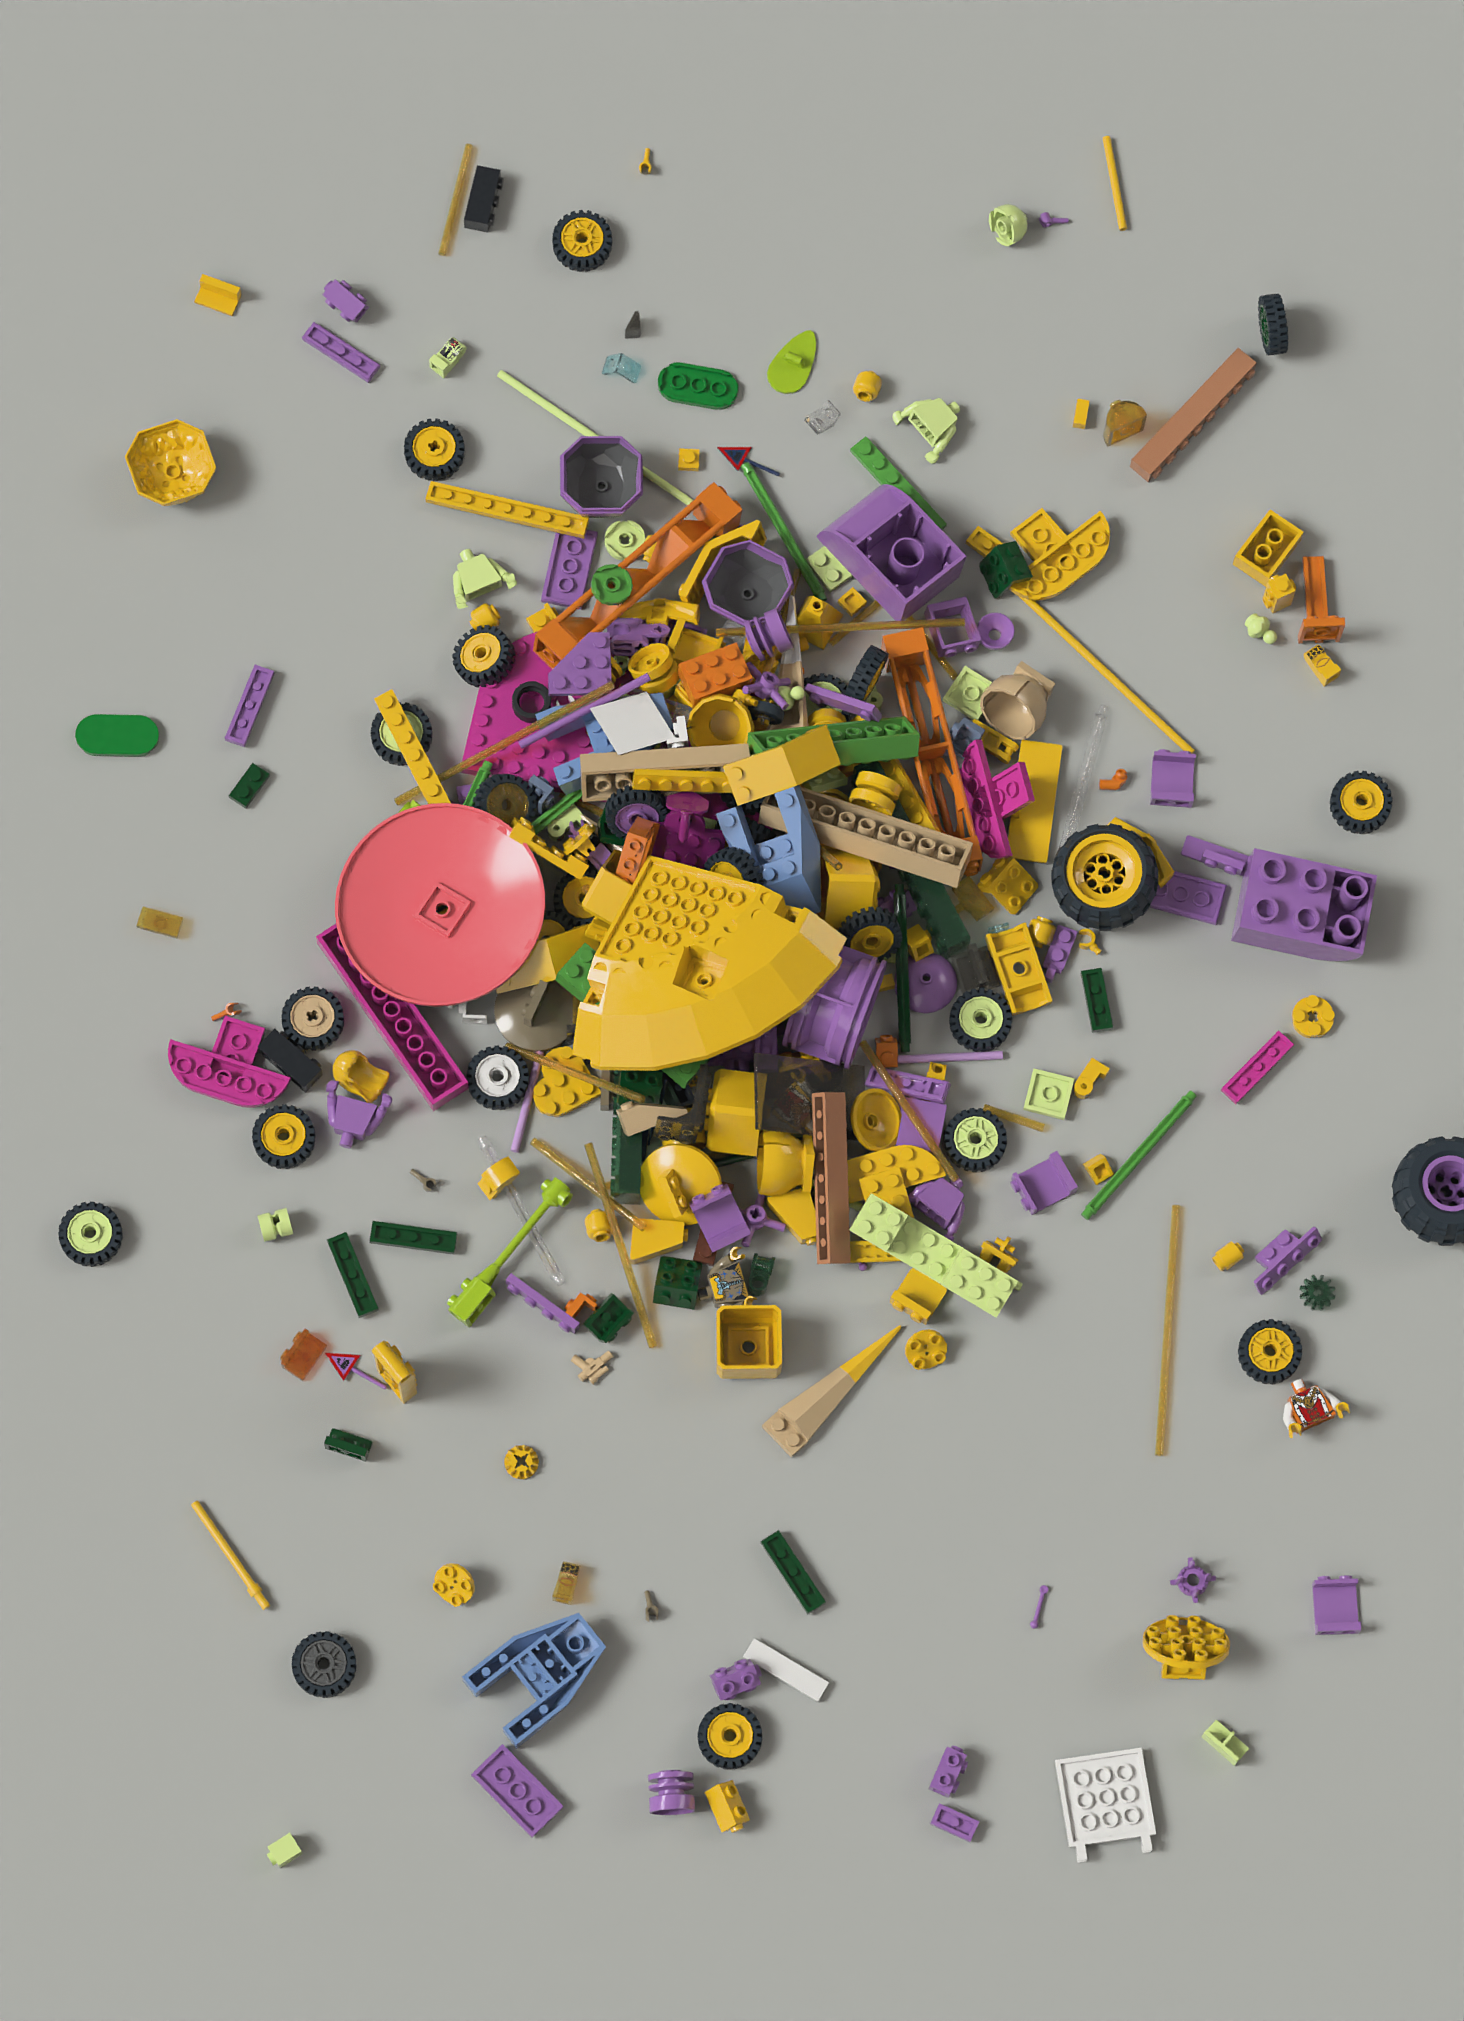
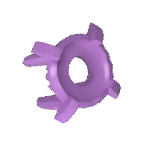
M1193 1557L1188 1558V1566L1179 1572L1177 1579L1170 1580V1585H1178L1181 1592L1187 1596H1192L1193 1603H1198V1595H1201L1206 1590L1208 1582L1216 1580V1576H1212L1211 1573L1206 1574L1202 1568L1195 1566ZM1191 1574L1196 1575L1199 1578V1584L1190 1586L1187 1583V1577Z

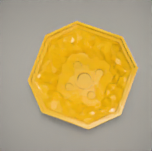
M178 419L139 431L125 455L138 495L162 506L187 503L189 500L203 494L216 471V465L203 430Z

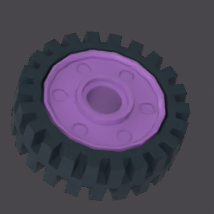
M629 785L624 786V791L619 788L617 794L614 792L611 794V798H608L605 806L607 826L612 834L616 833L618 838L623 836V840H625L627 832L637 817L650 821L664 822L668 814L665 796L658 790H633Z

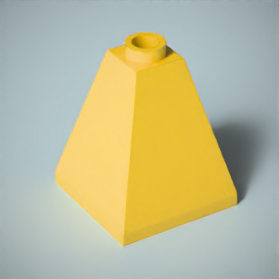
M806 596L796 614L799 638L805 636L807 642L824 650L843 614L815 596Z

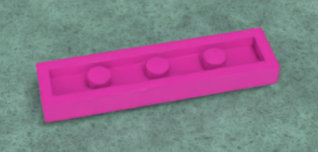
M1278 1030L1221 1088V1091L1237 1104L1289 1052L1294 1044Z

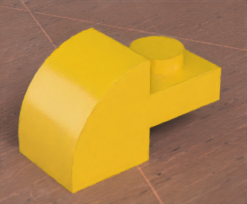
M509 1156L489 1167L481 1175L483 1178L478 1182V1185L487 1198L492 1200L497 1197L505 1186L510 1185L516 1179L520 1171Z

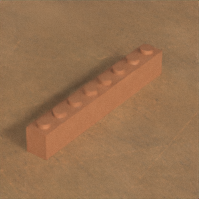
M1237 348L1131 459L1130 468L1147 482L1152 478L1156 479L1162 473V467L1166 463L1169 465L1176 458L1175 454L1179 449L1183 451L1189 444V439L1192 436L1196 437L1202 431V425L1206 421L1208 423L1212 421L1218 408L1223 409L1229 402V397L1232 394L1236 395L1243 387L1242 383L1246 379L1249 381L1255 375L1257 362L1240 348Z
M845 1092L813 1093L812 1116L815 1152L817 1264L851 1263Z

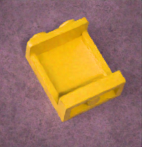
M678 617L667 644L673 659L679 664L725 647L727 642H724V633H721L719 639L684 628L686 620Z

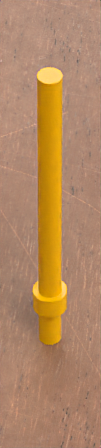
M197 1500L192 1503V1508L248 1587L247 1591L250 1596L257 1600L263 1610L269 1608L270 1604L262 1594V1588L253 1581L200 1502Z

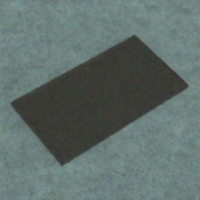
M754 1053L755 1130L813 1136L812 1094L845 1092L847 1140L858 1141L851 1125V1108L856 1097L865 1091V1066L851 1064L850 1068L847 1069L844 1068V1063L838 1066L828 1061Z

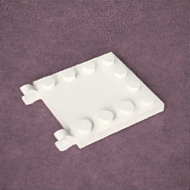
M1142 1748L1055 1760L1069 1848L1076 1847L1078 1863L1086 1862L1087 1860L1086 1845L1141 1838L1142 1853L1152 1851L1150 1836L1156 1835Z

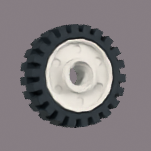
M499 1045L494 1046V1048L486 1047V1050H481L478 1052V1055H474L468 1065L466 1074L468 1090L473 1099L487 1109L488 1107L492 1108V1110H497V1108L505 1110L506 1107L511 1108L515 1103L521 1101L528 1088L529 1072L527 1064L520 1054H517L513 1049H508L506 1046H503V1048L499 1047ZM495 1074H500L504 1077L499 1082L492 1079Z

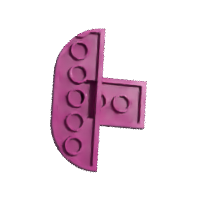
M975 739L964 751L962 757L965 758L962 768H959L981 852H984L990 858H1008L1012 856L1003 820L1035 801L1025 762H1018L992 778L982 740Z
M225 1016L212 1052L172 1039L169 1041L168 1060L176 1079L187 1089L217 1100L246 1108L264 1106L281 1096L291 1081V1077L253 1066L258 1046L265 1033V1028Z

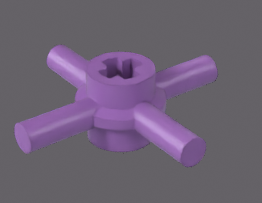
M751 662L746 663L751 675L755 678V684L743 686V693H755L759 698L766 700L772 698L782 710H785L789 704L778 693V687L789 686L791 680L788 677L779 679L771 672L761 674Z
M758 1193L754 1205L747 1207L745 1210L739 1208L751 1233L743 1238L741 1245L744 1247L750 1246L754 1231L764 1226L784 1232L786 1224L767 1218L763 1208L766 1195Z

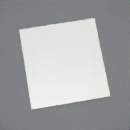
M647 691L590 708L618 755L675 738Z

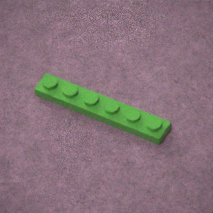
M866 436L850 448V452L881 485L888 484L900 489L912 498L941 530L947 526V523Z

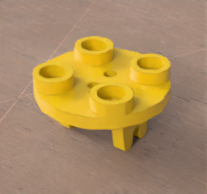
M585 823L578 830L579 834L574 839L570 837L563 843V853L568 855L577 849L588 857V848L595 851V847L588 837L595 831L596 826Z
M921 1330L913 1334L905 1346V1355L909 1363L917 1370L932 1368L943 1363L946 1359L947 1343L943 1335L934 1330Z
M449 1563L443 1565L436 1572L433 1589L445 1601L457 1607L466 1603L473 1596L475 1581L466 1568L459 1564Z

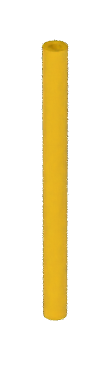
M1104 136L1103 143L1120 231L1127 230L1111 137Z

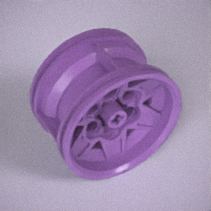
M843 946V950L839 953L843 960L839 970L802 1009L789 1017L782 1046L787 1047L790 1043L792 1044L791 1049L838 1066L843 1062L845 1063L844 1068L849 1069L872 1013L886 970L887 961L882 960L881 963H878L877 957Z

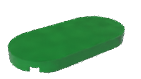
M675 362L669 364L666 368L664 367L658 376L659 392L665 399L674 403L723 410L730 407L738 397V383L733 375L725 370Z
M94 714L85 717L79 722L75 731V738L78 746L88 755L141 757L155 749L159 742V732L156 724L150 718L143 715Z

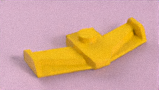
M655 598L636 602L619 618L646 619L647 624L660 623L668 626L669 619L677 620L679 617L685 619L686 622L698 625L700 606L666 598Z
M1115 817L1110 823L1121 825L1124 829L1134 831L1151 848L1158 867V885L1162 888L1173 877L1174 870L1157 845V841L1149 833H1144Z

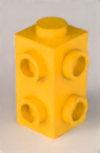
M1278 574L1271 577L1267 582L1262 598L1267 609L1270 608L1271 612L1275 613L1290 606L1296 590L1294 581L1289 579L1287 574L1281 576Z
M733 1780L720 1783L705 1791L708 1803L711 1806L721 1832L731 1830L732 1833H735L744 1828L743 1824L750 1821Z

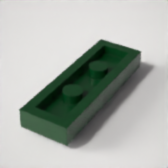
M1102 968L1081 971L1080 974L1092 1033L1113 1030Z

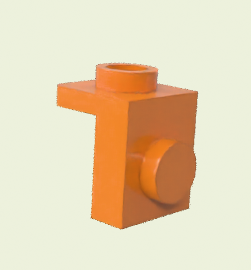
M880 1035V1038H875L876 1067H898L897 1039L892 1037V1035Z
M580 1292L575 1300L571 1299L564 1308L566 1310L565 1313L575 1319L584 1306H587L594 1312L598 1308L597 1300L589 1294L584 1295Z

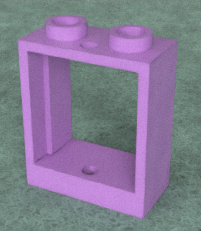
M966 596L927 605L924 616L939 657L946 656L949 658L957 655V653H971L978 649L981 638ZM960 614L969 640L944 645L936 619Z

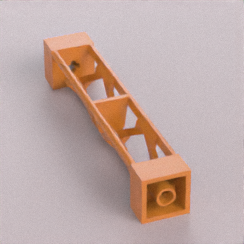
M921 627L884 635L882 637L881 649L889 653L885 664L886 672L892 673L902 715L916 729L905 687L907 684L921 739H919L918 757L913 758L926 808L941 833L973 843L970 861L963 875L967 877L974 876L981 871L983 857L934 674L924 629ZM920 665H926L930 682L927 681L919 667ZM917 681L922 684L931 702L932 739L929 738L915 684ZM938 718L940 719L945 742L942 743L940 742ZM946 749L948 750L949 758L951 761L954 773L953 775L951 774L945 760L941 757L944 755ZM941 773L945 775L955 795L957 816L955 832L953 831L939 777ZM929 776H931L945 832L941 827V823L939 820L936 804L934 801L929 781ZM962 810L965 815L970 837L965 838Z

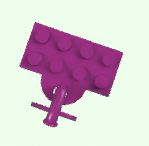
M687 791L667 796L666 807L671 811L666 815L664 822L653 821L659 823L660 827L651 856L700 869L705 868L704 864L707 859L725 847V837L722 830L706 828L705 820L701 815L708 812L709 801L695 792Z

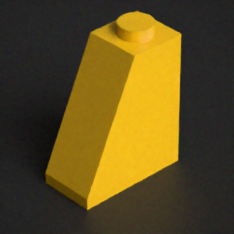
M802 1188L789 1191L784 1195L767 1197V1205L782 1223L786 1224L785 1227L801 1245L807 1244V1246L817 1244L816 1211L810 1192H802Z
M633 1218L630 1264L634 1265L683 1248V1241L687 1242L688 1229H684L685 1222Z

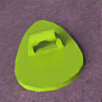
M807 330L792 338L770 363L767 370V379L771 387L777 392L791 394L799 391L805 385L810 375L816 352V339L813 331Z

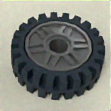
M320 1631L310 1634L307 1638L302 1639L301 1643L295 1648L292 1656V1672L298 1685L308 1694L323 1698L336 1696V1694L342 1693L344 1689L348 1688L355 1677L357 1661L354 1650L346 1639L336 1633ZM325 1659L330 1662V1666L323 1670L318 1667V1664L321 1660Z

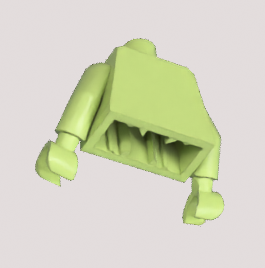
M941 398L916 401L904 408V411L894 412L893 421L898 425L905 417L909 416L908 420L932 448L935 447L933 451L925 455L926 460L934 464L940 457L938 454L943 452L956 432L955 424L958 420L956 414L960 412V407L956 402L947 405Z
M466 549L460 553L463 562L457 565V571L453 575V589L458 609L468 607L467 601L502 587V581L507 582L509 589L517 585L514 574L507 572L492 558H486L484 554L474 557L471 549Z

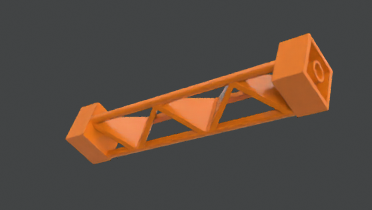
M713 482L696 496V499L618 564V567L628 571L632 578L633 587L630 596L625 602L609 606L597 600L590 617H569L594 596L590 588L535 634L533 651L553 669L589 632H602L713 536L717 538L737 529L743 510L739 502L732 500L722 486H718ZM692 511H693V515L698 519V520H683V519H684L686 516H688ZM657 542L647 569L627 568ZM608 584L609 588H615L613 584Z

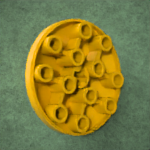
M681 1143L667 1144L654 1150L643 1162L638 1177L640 1195L647 1208L661 1220L685 1222L684 1226L698 1223L689 1205L692 1198L699 1194L706 1195L712 1192V1188L722 1184L720 1173L711 1158L698 1148Z
M1168 1615L1166 1619L1159 1620L1148 1626L1143 1633V1648L1152 1658L1162 1663V1679H1205L1206 1668L1224 1661L1230 1651V1640L1225 1630L1203 1621L1195 1615L1188 1618ZM1179 1620H1188L1187 1625H1180Z

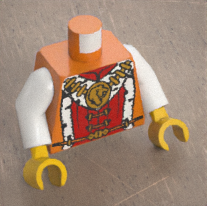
M1299 1379L1291 1383L1295 1394L1288 1398L1284 1406L1283 1421L1289 1430V1437L1293 1438L1294 1432L1302 1436L1303 1431L1333 1419L1336 1412L1339 1418H1343L1342 1411L1350 1413V1409L1346 1402H1341L1328 1391L1319 1389L1317 1385L1307 1389L1303 1380Z

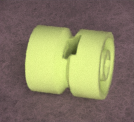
M287 1208L275 1210L272 1215L269 1212L257 1215L264 1242L276 1239L277 1235L285 1237L293 1234Z

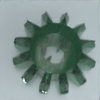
M1315 1275L1311 1276V1281L1306 1278L1303 1281L1305 1285H1301L1299 1289L1301 1292H1304L1300 1294V1299H1307L1303 1305L1308 1306L1309 1303L1312 1304L1311 1310L1313 1311L1316 1306H1318L1320 1311H1323L1324 1305L1330 1307V1300H1334L1336 1297L1332 1293L1335 1291V1287L1329 1286L1331 1279L1324 1282V1275H1320L1319 1280H1317ZM1319 1289L1321 1291L1320 1296L1319 1294L1318 1296L1314 1295V1291Z

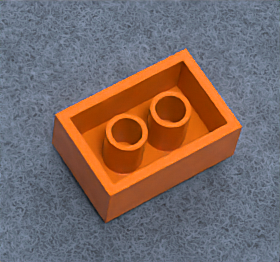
M737 642L678 664V676L693 708L702 698L719 693L731 696L736 689L742 690L743 686L751 685L753 680Z

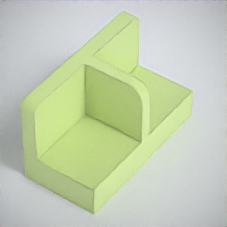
M1215 1720L1201 1736L1234 1766L1249 1750L1234 1735V1731L1230 1732L1218 1720Z

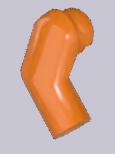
M1118 769L1111 780L1100 779L1099 790L1120 789L1127 781V772L1124 769Z

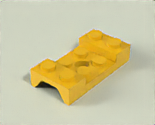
M522 816L520 819L514 817L509 825L512 828L509 834L511 839L521 845L526 843L531 851L581 880L589 867L584 854L575 849L570 854L564 855L563 851L556 846L548 847L544 839L535 835L533 825L529 820Z
M1026 922L999 933L986 934L985 941L989 953L993 957L1005 993V1000L1007 1005L1010 1006L1012 1016L1051 1004L1053 1000ZM1021 963L1025 968L1024 973H1015L1013 965Z

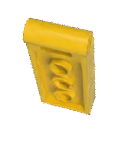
M385 1340L377 1344L371 1351L375 1357L377 1371L404 1404L417 1394L416 1386L418 1385L416 1383L415 1370L408 1361L406 1363L402 1361V1354L395 1345L391 1347L388 1341Z

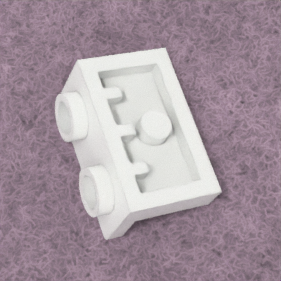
M685 716L676 717L677 723H673L675 738L667 739L668 749L689 747Z

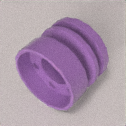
M777 608L764 613L765 623L763 624L757 616L753 617L756 625L754 628L750 620L744 621L747 640L752 651L758 656L760 661L766 660L763 650L767 651L770 658L773 657V646H776L780 653L794 648L788 630Z
M663 1770L658 1773L649 1774L648 1782L658 1783L650 1785L649 1791L659 1793V1795L649 1798L650 1814L680 1815L695 1812L694 1796L684 1793V1791L694 1789L693 1783H687L694 1779L693 1773L681 1770Z

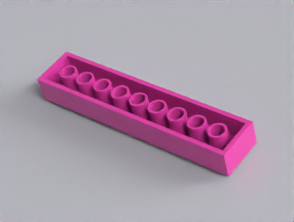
M336 924L317 935V944L433 1112L466 1091L469 1087L468 1081L416 1006L382 992L360 974L345 952Z

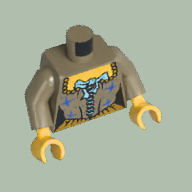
M733 1247L729 1254L712 1267L709 1275H707L708 1286L698 1288L697 1292L700 1301L712 1298L714 1307L720 1308L727 1305H752V1302L758 1299L748 1296L739 1261L736 1262V1260L745 1258V1254L737 1255V1251L742 1247Z

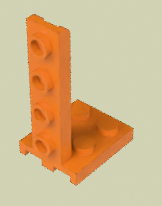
M1303 556L1307 618L1302 621L1298 633V644L1308 640H1314L1315 643H1323V640L1339 642L1345 628V617L1339 618L1337 615L1328 616L1324 556Z

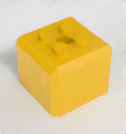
M821 849L822 911L818 912V915L834 929L839 930L843 921L846 922L848 915L853 917V912L861 913L860 909L862 908L868 911V907H873L876 910L878 907L877 893L880 892V880L873 860L839 849Z
M613 850L582 901L585 911L609 925L612 924L632 887V884L615 875L622 853L620 850Z
M719 1069L715 1072L713 1088L708 1090L707 1100L711 1102L706 1104L705 1115L709 1116V1118H705L704 1130L708 1131L706 1147L710 1151L757 1157L766 1074Z
M776 1305L721 1306L716 1311V1368L718 1376L722 1379L777 1378L782 1369L781 1309ZM746 1342H751L755 1347L750 1353L742 1349L743 1344Z

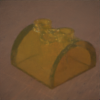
M1116 400L1110 404L1103 432V438L1107 447L1144 431L1147 414L1139 404Z

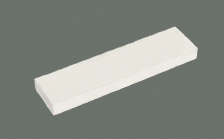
M755 1638L743 1656L744 1659H750L754 1665L758 1664L762 1670L816 1702L819 1701L829 1684L826 1680Z

